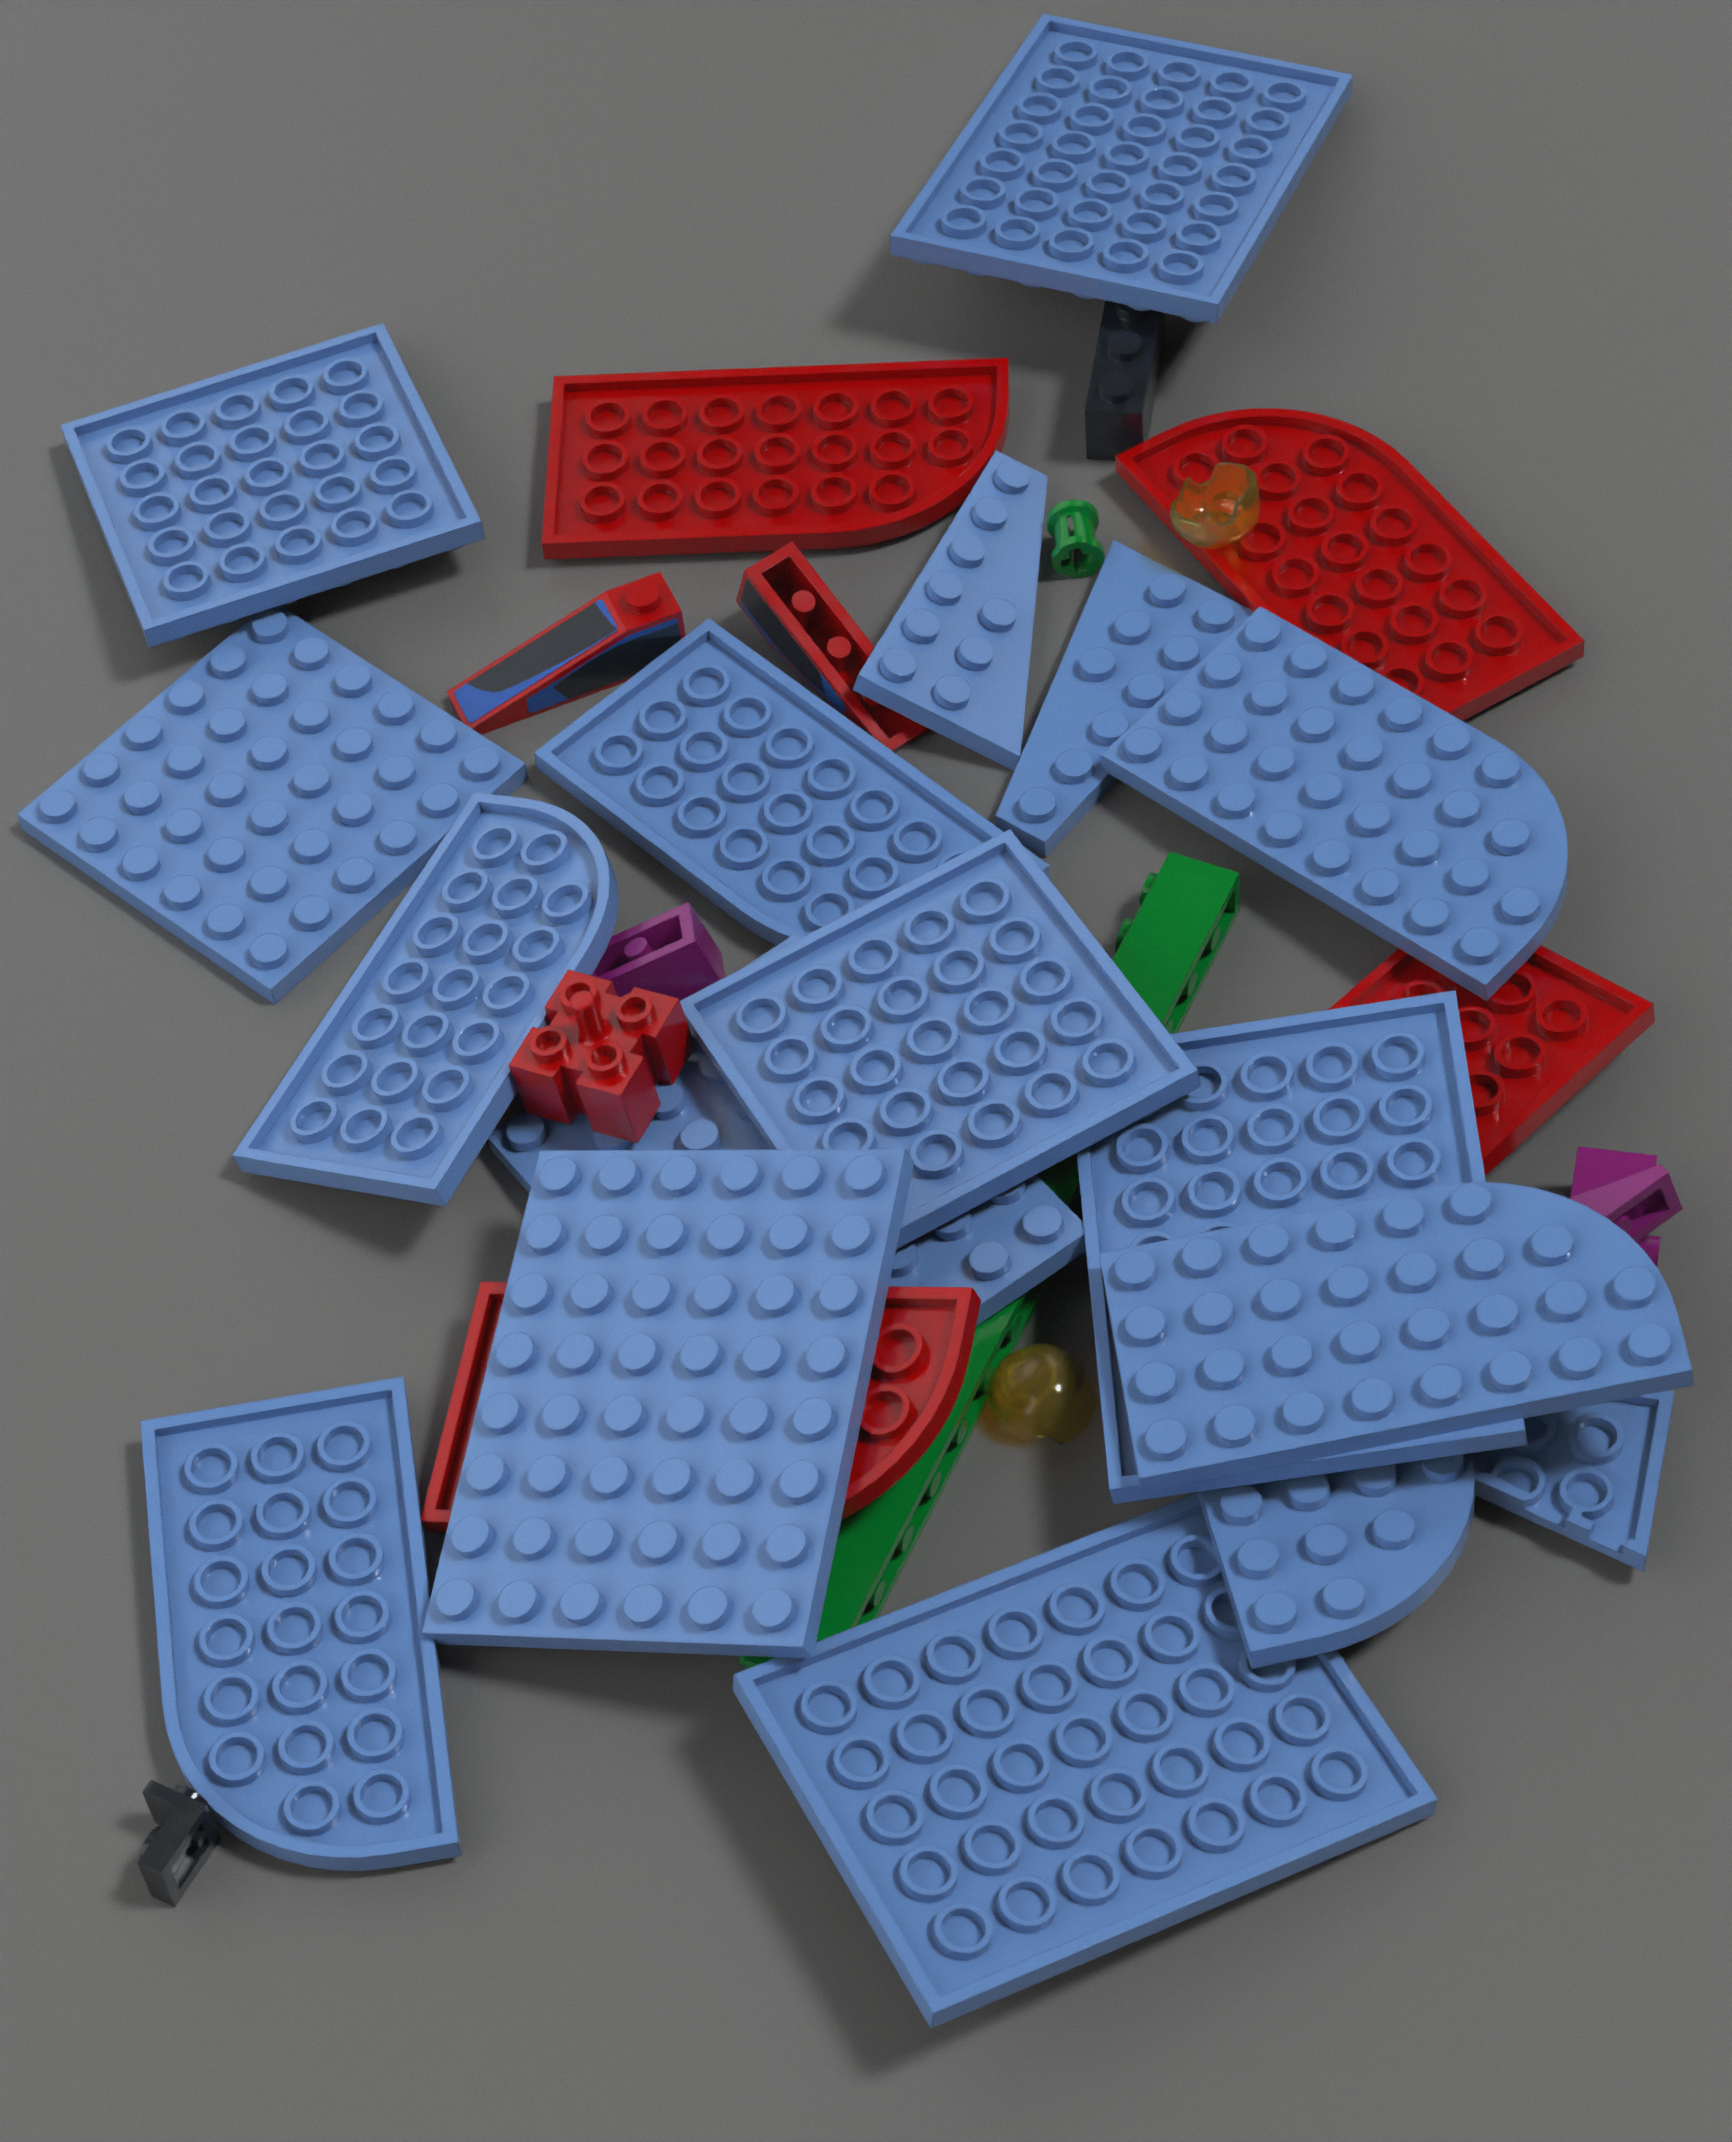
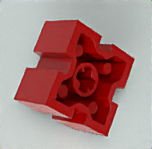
M567 970L544 1007L550 1025L540 1029L532 1027L508 1065L513 1079L519 1087L518 1092L525 1110L529 1114L569 1125L573 1123L578 1113L588 1116L594 1132L638 1144L661 1105L655 1089L657 1083L663 1082L673 1085L695 1048L679 998L634 987L631 993L618 997L612 981Z

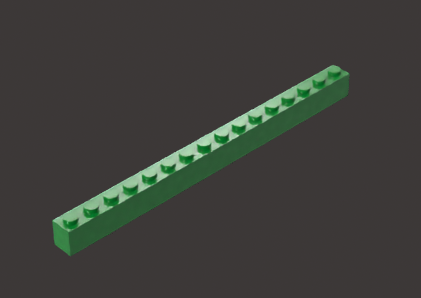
M1169 851L1158 874L1151 872L1147 876L1140 895V908L1135 918H1126L1122 923L1116 940V954L1113 962L1169 1034L1178 1033L1240 912L1239 872ZM1076 1153L1036 1175L1082 1220L1083 1213ZM1054 1274L976 1326L962 1388L953 1410L938 1436L908 1473L889 1490L864 1508L841 1520L816 1642L879 1617ZM740 1656V1664L744 1665L746 1670L776 1657Z

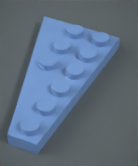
M996 450L859 672L853 690L1015 771L1021 756L1048 476Z
M1113 540L995 815L996 827L1003 832L1010 829L1023 846L1046 858L1119 780L1103 770L1101 754L1253 612L1249 608Z
M1667 1390L1524 1418L1527 1445L1472 1453L1475 1472V1496L1645 1572L1675 1391Z

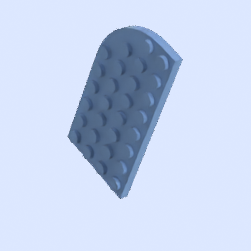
M1261 606L1101 754L1103 770L1485 1001L1539 948L1554 926L1563 905L1569 874L1567 833L1563 816L1551 791L1527 762L1497 740Z
M709 618L534 752L538 770L745 928L776 946L797 932L803 937L1003 833L1001 829ZM1025 848L1050 880V865Z
M474 792L232 1156L241 1171L446 1206L519 1091V1087L513 1079L508 1066L532 1027L540 1029L550 1025L544 1007L567 970L592 975L604 955L613 934L619 902L617 879L609 858L591 829L572 813L549 803L520 797Z
M1470 1182L1434 1186L1099 1253L1142 1494L1694 1385L1693 1370L1673 1298L1660 1271L1647 1253L1625 1231L1598 1212L1567 1197L1538 1188L1494 1182Z
M404 1377L140 1421L162 1706L168 1738L177 1764L189 1788L196 1791L207 1801L211 1816L238 1839L261 1852L281 1860L311 1868L335 1871H369L462 1856L438 1647L434 1639L426 1638L422 1634L431 1597L424 1529L421 1522L422 1512L408 1393Z
M1468 1453L1196 1492L1251 1669L1318 1655L1350 1646L1395 1625L1427 1600L1451 1572L1469 1536L1475 1502L1473 1454Z

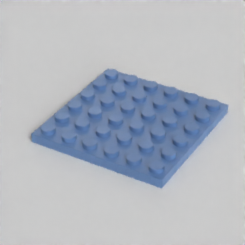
M383 323L60 425L65 443L149 648L165 642L176 641L202 630L224 623H231L242 617L279 605L290 604L298 599L335 587H342L353 581L390 569L401 568L409 563L446 551L456 550L464 545L485 539L481 519Z
M279 605L254 614L21 810L17 816L22 830L275 1005L417 879L474 792L510 796L529 778L525 762Z
M1010 829L680 1001L690 1031L771 1150L906 1149L914 1161L897 1249L1201 1087L1197 1068Z

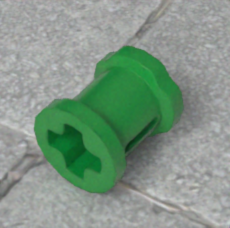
M1066 500L1056 504L1049 510L1046 516L1047 530L1055 538L1056 548L1051 553L1054 570L1058 574L1072 579L1093 575L1104 563V550L1095 536L1099 526L1098 511L1094 505L1084 500ZM1069 517L1073 519V530H1070L1067 519ZM1077 549H1081L1083 553L1082 561H1078Z

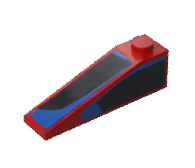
M793 541L744 570L736 603L770 647L832 708L894 753L931 730L853 690L859 672L875 647Z
M661 572L607 590L446 691L448 700L458 720L483 735L622 684L686 636L682 610Z

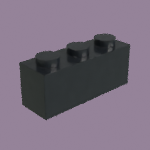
M1105 300L1084 410L1087 459L1116 461V455L1148 440L1166 342L1165 313L1153 310H1135L1128 305Z

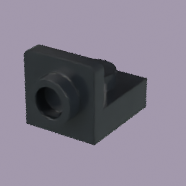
M150 1780L142 1793L154 1821L160 1826L155 1827L146 1837L137 1864L151 1896L176 1907L221 1839L209 1812L210 1808L207 1801L200 1794L183 1785H175L171 1789Z

